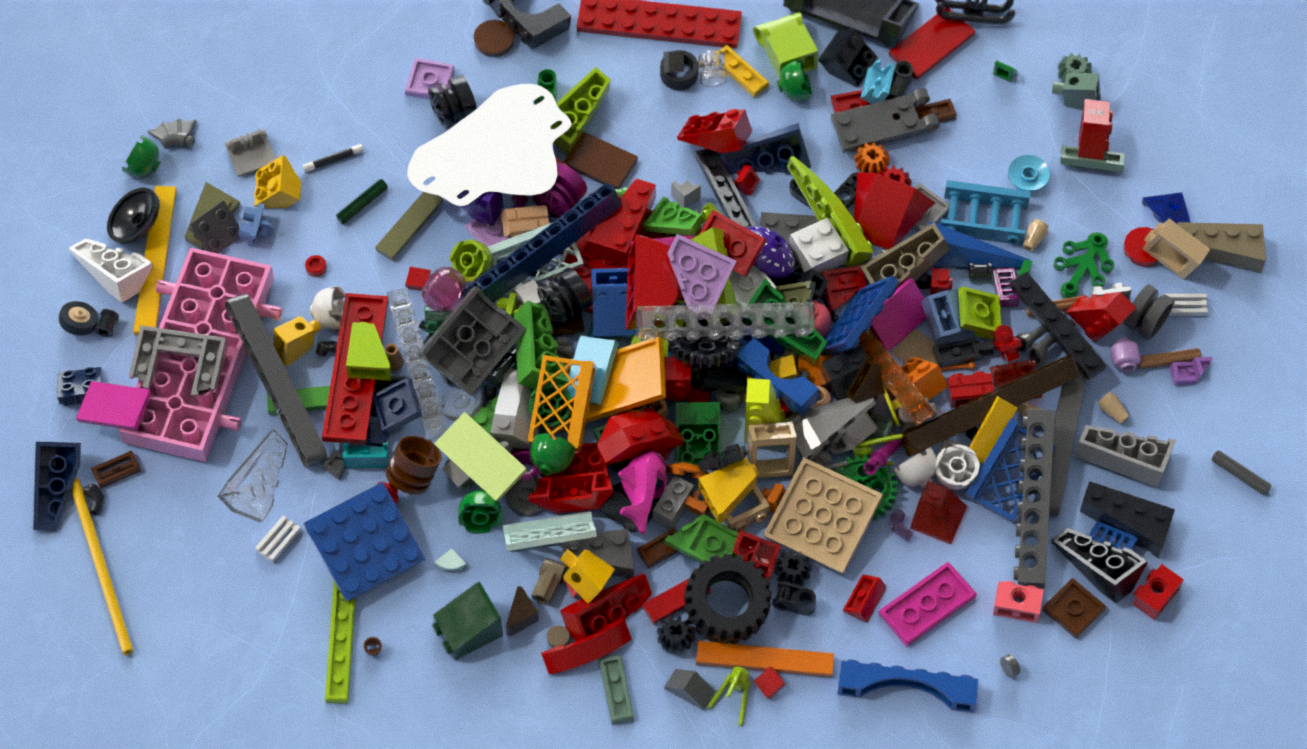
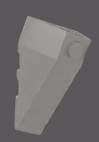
M509 368L503 376L494 412L491 436L498 443L507 441L512 448L531 450L532 443L527 441L532 418L529 411L531 388L518 384L517 369ZM539 428L535 429L534 437L539 434Z
M872 397L856 403L850 398L812 407L803 416L795 412L785 422H793L796 433V445L802 456L807 458L815 452L824 439L827 440L835 432L840 434L845 430L844 427L849 420H857L872 408L876 401Z

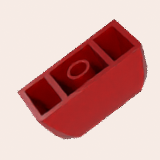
M637 234L628 253L626 330L648 328L667 322L673 312L676 300H684L667 255L670 246Z

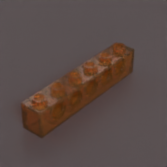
M870 329L862 332L858 337L860 342L857 346L861 345L867 357L879 365L882 382L918 426L935 412Z

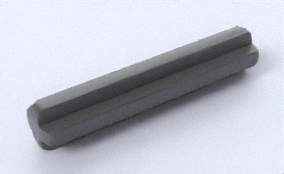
M1217 450L1212 456L1211 460L1261 494L1266 495L1271 489L1272 485L1220 450Z

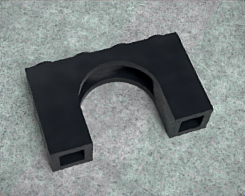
M483 0L495 12L496 16L501 18L508 28L520 37L522 43L526 44L531 50L570 29L571 15L559 3L541 13L527 14L517 10L512 5L514 0Z

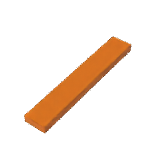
M698 641L696 665L726 668L738 666L747 670L765 671L771 666L779 673L832 677L834 653Z

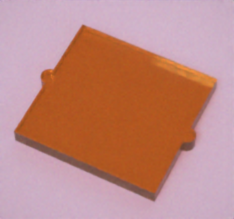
M915 328L906 338L902 339V342L892 353L904 362L910 358L918 357L935 364L932 349L937 344Z

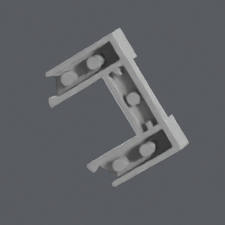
M140 326L129 377L131 379L137 377L144 382L143 388L150 389L161 352L198 357L199 361L191 396H199V391L210 388L212 391H215L223 368L228 342L223 337Z

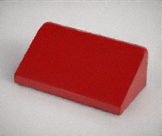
M862 574L842 611L858 620L868 622L886 590V585L882 579Z

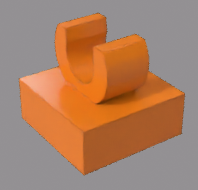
M776 483L772 490L764 488L762 491L769 504L771 513H775L786 492L784 485Z
M696 490L693 498L687 497L684 502L685 507L699 516L703 514L708 515L710 512L705 500L700 501L698 499L701 492Z

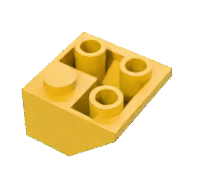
M282 155L257 170L255 175L254 207L257 208L258 203L264 204V208H288L300 200L301 181L286 156Z

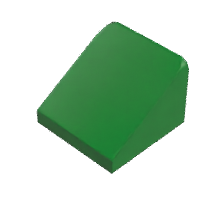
M996 60L993 75L1012 82L1017 70Z

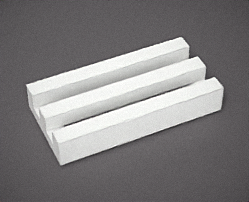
M1166 294L1174 299L1173 307H1180L1172 308L1169 316H1207L1206 294Z
M283 515L255 547L256 552L274 563L300 533L301 527L295 525L291 520H287V517ZM290 528H291L292 531L289 533V535L282 541V543H281V544L276 548V550L270 555V554H269L270 551L282 540L283 536H284V535L290 530Z

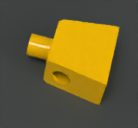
M299 316L274 329L273 345L286 367L314 346V334L321 330L320 323L315 319L308 323L303 317Z
M567 549L559 559L569 567L563 576L564 580L588 604L602 590L615 570L588 550H584L577 557Z

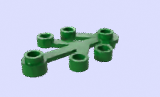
M1095 232L1090 234L1085 241L1077 243L1066 241L1063 244L1062 250L1066 255H1072L1075 251L1088 249L1084 255L1067 259L1059 256L1054 259L1053 267L1057 271H1063L1065 268L1079 265L1070 281L1064 283L1061 287L1060 295L1063 299L1077 297V285L1087 269L1092 279V286L1104 287L1105 278L1099 274L1093 259L1097 253L1102 263L1101 270L1104 273H1111L1113 271L1114 262L1108 258L1105 249L1108 245V239L1104 234ZM1067 246H1070V247H1072L1073 249L1069 250V249H1067L1066 247H1067ZM1057 262L1063 263V265L1060 266L1057 264ZM1109 264L1111 267L1107 268L1104 265ZM1096 280H1099V281H1101L1102 283H1101V284H1098V283H1096L1095 281H1096Z

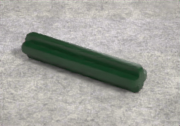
M382 179L376 181L337 213V220L341 224L349 221L388 188L386 182Z

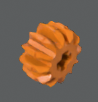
M873 142L872 146L865 143L864 148L859 147L855 155L856 169L861 170V173L879 174V172H883L885 167H888L890 164L888 150H883V145L877 147L875 142Z

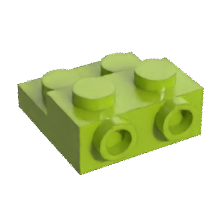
M962 286L958 290L961 328L974 331V336L994 340L995 329L1002 325L999 295Z

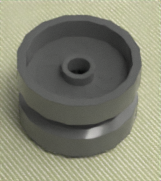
M1149 284L1140 291L1132 302L1136 308L1127 316L1123 324L1132 330L1140 326L1139 334L1151 340L1167 320L1175 301L1166 294L1158 298V290Z

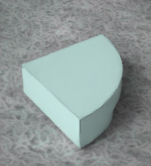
M451 548L435 561V566L444 571H460L466 567V563Z

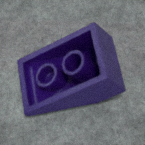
M469 190L462 191L457 195V198L462 199L469 194ZM483 193L468 205L461 207L480 224L485 225L488 223L494 226L501 214L502 208H504L502 193Z

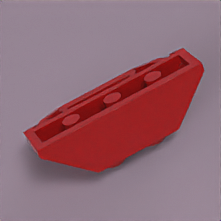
M646 407L610 417L596 448L604 464L608 465L635 458L647 452H657L684 445L685 442L675 423L652 408Z

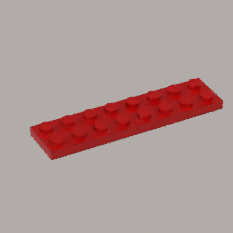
M581 0L576 31L716 47L728 45L730 48L737 49L742 11L644 0Z
M345 294L322 432L323 442L363 445L367 443L376 380L348 378L346 362L352 323L367 322L374 324L382 343L389 302L388 296Z

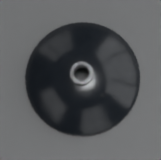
M144 187L134 189L125 194L115 204L108 217L107 233L109 237L116 243L128 244L139 240L147 234L155 224L159 214L160 201L157 194L151 189Z

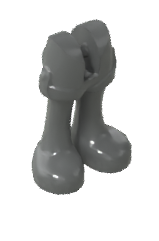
M1071 318L1068 319L1075 328L1076 323ZM1042 325L1031 332L1019 333L1015 336L1021 340L1022 344L1017 349L1023 353L1029 350L1030 361L1037 367H1041L1046 363L1047 349L1056 342L1049 334L1045 339L1033 345L1038 338L1047 333Z

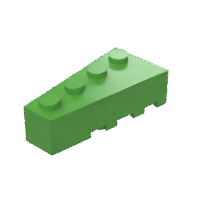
M527 301L514 314V319L526 328L516 341L518 384L536 389L543 355L558 357L556 351L558 344L551 335L553 328L545 306ZM547 362L546 371L550 376L561 369L556 362ZM563 372L553 379L555 384L561 386L569 382Z

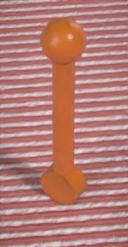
M969 362L968 364L942 367L940 369L952 370L968 368L970 370H973L976 367V364L974 362Z

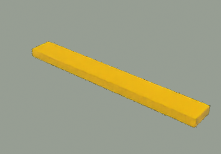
M155 186L154 192L159 197L160 208L157 220L148 232L144 257L152 263V268L139 292L133 330L134 335H139L140 326L157 328L162 293H156V284H160L158 283L159 279L164 281L177 194L176 186Z

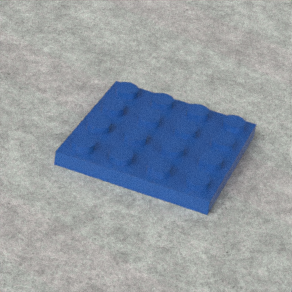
M894 276L859 289L824 339L827 341V346L822 355H837L839 352H845L857 346L860 342L858 337L862 332H866L871 327V320L874 315L877 316L883 310L885 300L891 298L896 292L895 286L899 281Z
M383 482L303 523L345 602L358 597L426 560Z

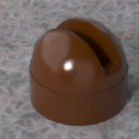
M369 637L365 640L363 647L368 655L375 656L381 652L382 643L376 637ZM379 645L378 649L368 650L367 646Z

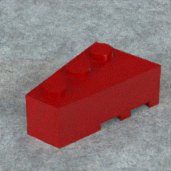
M1121 292L1105 293L1103 296L1093 294L1091 297H1086V295H1081L1066 313L1084 330L1088 338L1097 342L1120 325L1136 307Z

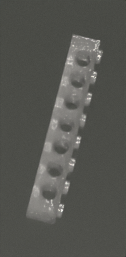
M408 287L387 292V298L407 373L412 379L423 415L420 417L425 438L434 444L447 431V426L429 363L417 354L424 344Z
M813 302L638 306L635 312L637 338H642L644 341H652L656 337H664L665 340H676L678 337L695 340L699 339L700 336H708L709 339L730 336V338L736 339L742 338L743 335L762 338L769 334H774V337H785L787 334H796L797 337H804L812 333L815 328ZM770 317L774 324L767 325L763 318ZM785 317L794 318L795 324H788ZM721 318H726V319H728L729 322H730V325H729V326H723V325L720 323V319H721ZM742 318H749L752 321V325H744ZM705 319L709 325L702 327L699 325L698 320ZM655 320H661V321H663L664 324H665V327H663V328H658V327H656L655 324H654V321H655ZM676 320H684L687 326L679 327L676 324Z

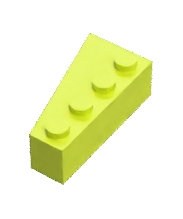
M748 378L744 443H748L749 425L784 423L788 420L785 419L784 410L780 408L781 403L779 399H776V392L770 380Z

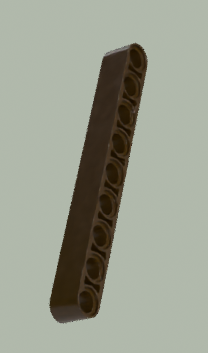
M1073 354L1064 356L903 432V437L900 438L906 455L912 456L983 423L997 396L1017 407L1081 376Z

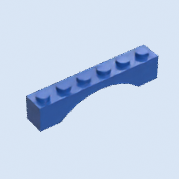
M853 659L841 660L838 695L862 697L880 688L892 686L910 687L933 695L951 710L974 713L978 679L970 675L954 676L947 672L932 673L925 669L909 670L897 665L887 667L875 662L865 664Z

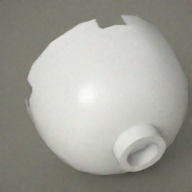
M339 286L329 287L319 291L313 299L310 313L320 323L321 327L330 330L340 329L344 306L343 298H345L343 289Z
M956 444L953 447L942 449L938 454L935 463L936 475L941 484L949 489H966L971 486L978 476L980 463L972 449Z
M930 447L926 449V452L915 455L893 470L905 485L911 487L920 485L923 488L933 482L932 477L936 474L935 463L937 458Z

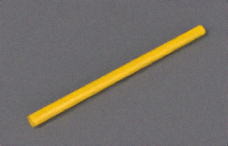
M75 478L71 492L122 654L128 655L134 650L80 480Z

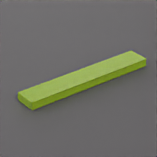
M335 582L333 585L325 703H348L356 598L345 602Z

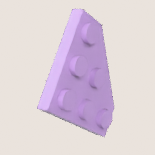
M676 234L667 255L687 309L690 313L709 321L736 264V260Z

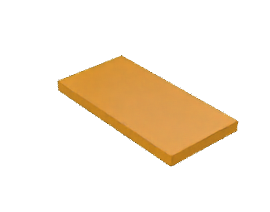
M657 336L616 351L602 404L589 405L586 423L666 398L664 347L661 337ZM571 367L565 370L568 375L570 373ZM549 427V429H550L551 432H552L553 430H555L556 428H558V427Z

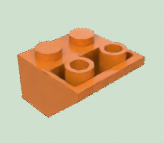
M918 357L908 359L903 366L891 371L889 376L882 380L897 399L902 398L904 405H909L921 397H927L929 401L948 387L939 365Z

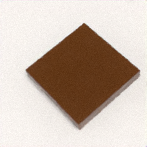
M1071 578L1043 606L1042 611L1077 639L1106 610L1107 606L1074 578Z

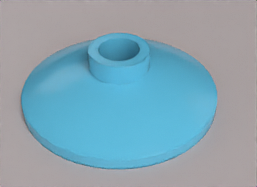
M1022 155L1011 162L1008 169V177L1011 183L1018 189L1032 192L1042 189L1048 183L1050 169L1043 159L1034 155Z

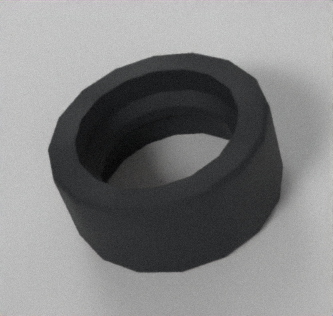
M675 50L683 51L684 64L692 69L691 73L684 77H674L668 72H664L663 57L660 64L661 80L668 88L673 90L689 89L698 80L699 63L692 53L685 50Z

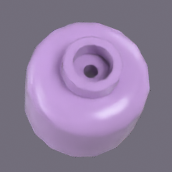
M1122 338L1117 340L1116 344L1111 347L1110 352L1115 368L1122 372H1129L1137 368L1141 357L1136 342L1129 341L1128 338Z

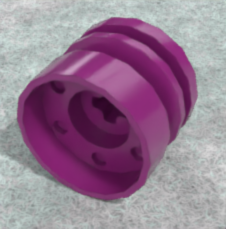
M556 163L557 178L552 188L542 194L532 195L533 200L538 206L546 205L548 214L557 219L572 209L576 203L580 202L588 189L585 181L576 171L561 163Z

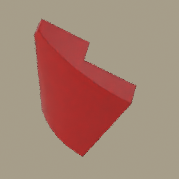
M739 529L732 551L736 555L744 556L743 560L746 562L750 559L755 562L754 567L757 570L761 568L765 572L763 577L770 580L781 545Z

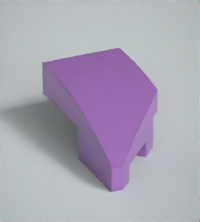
M1195 357L1192 362H1172L1169 369L1174 385L1195 383L1213 360L1212 357Z

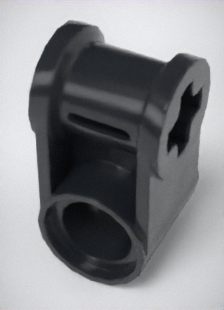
M778 582L776 598L771 603L773 607L804 616L814 613L816 610V595L812 589L793 585L789 582ZM802 600L811 601L809 604L801 603Z

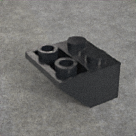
M852 28L837 31L818 61L830 75L856 87L867 73V69L872 66L877 56L857 31Z

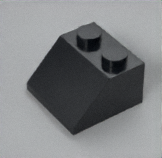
M861 345L822 362L821 375L836 401L849 398L845 394L867 358Z
M622 482L612 486L613 493L599 510L604 512L607 518L618 521L625 529L636 533L639 530L635 523L628 517L620 514V510L623 507L632 505L623 489ZM659 497L652 501L647 524L653 518V509L659 501Z

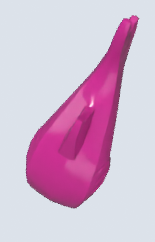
M656 451L647 452L634 458L618 473L623 489L632 503L631 506L623 507L620 510V514L631 519L641 534L646 532L647 519L653 499L660 497L667 488L666 474L669 472V468L661 454ZM662 479V485L659 486V489H656L657 481Z

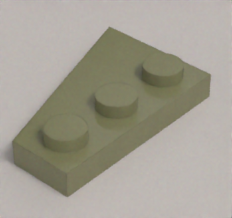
M206 182L190 223L222 200L225 201L233 215L240 207V201ZM189 224L184 236L185 240L203 250L204 247L196 234L193 235L190 232L189 227L191 226Z

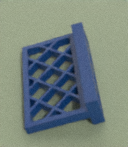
M1012 419L1009 420L978 472V476L966 492L968 500L976 501L1011 522L1014 521L1018 512L1016 499L1021 498L1020 501L1023 502V493L1015 495L1012 484L1019 483V480H1024V472H1022V478L1011 480L1008 469L1020 467L1021 457L1019 451L1022 450L1021 447H1017L1016 438L1019 433L1027 435V430L1023 429V427L1018 425V422ZM1032 433L1034 437L1040 438L1039 436ZM1053 445V454L1057 448L1055 445ZM1016 452L1019 463L1007 466L1005 456ZM1033 452V457H1034V459H1040V458H1041V457L1037 458L1036 453ZM1005 470L1008 481L995 484L993 477L995 473ZM1036 473L1034 475H1030L1029 477L1030 479L1037 481L1040 477V474ZM1009 485L1012 496L1000 499L997 488ZM994 489L997 500L988 502L981 498L985 491ZM1014 501L1015 509L1012 514L1003 510L1002 502Z

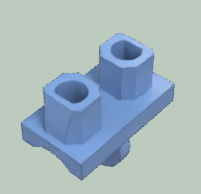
M258 203L257 208L245 207L243 220L253 222V225L241 223L238 237L249 240V246L254 247L258 231L261 232L260 236L262 238H266L267 234H272L275 230V226L270 223L271 218L265 217L264 221H261L264 204Z

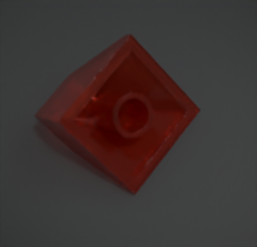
M927 481L919 499L910 529L952 544L967 505L949 488Z

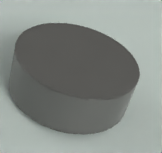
M1007 654L1000 659L1001 667L1009 678L1020 674V666L1014 656Z

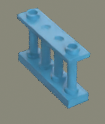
M947 180L944 198L950 199L948 220L941 219V225L976 239L1006 242L1011 245H1023L1026 230H1019L1021 209H1028L1031 191ZM959 200L971 202L969 223L956 221ZM980 203L992 205L990 225L977 224ZM1001 206L1013 207L1011 228L998 227Z

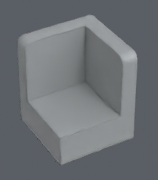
M674 181L671 183V196L682 208H688L701 199V186L698 183L692 186L689 181L679 186Z

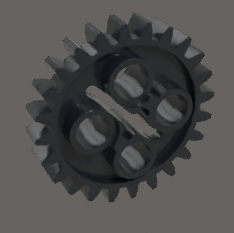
M696 323V326L693 327L688 324V328L681 326L680 330L675 329L674 333H670L668 352H671V357H676V361L683 360L682 364L690 362L691 366L699 364L700 368L703 365L711 368L712 364L720 367V363L727 364L728 361H733L734 357L737 358L739 339L736 338V334H731V330L724 331L725 327L718 329L716 325L709 327L707 323L704 326Z

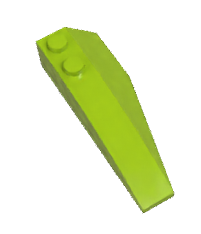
M794 156L790 157L787 168L818 221L828 218L849 250L846 264H844L845 267L862 265L865 261L870 260L873 255V246L863 236L860 224L855 222L840 199L813 171Z

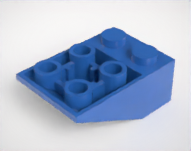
M627 268L591 269L594 338L634 337L637 329H625Z

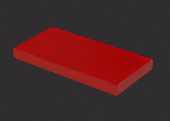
M944 8L945 11L953 12L950 8ZM936 14L891 49L889 56L897 63L903 60L910 62L913 66L912 76L918 80L973 37L975 30L965 21L946 20Z

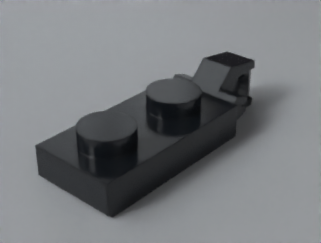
M972 338L934 345L932 351L936 364L942 368L982 360L985 356L993 354L994 345L992 341L980 343V340Z

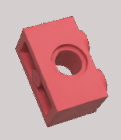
M999 581L993 615L1037 623L1040 615L1043 589H1038V587L1033 585L1021 586L1011 581ZM1014 598H1020L1023 602L1018 603L1014 601Z

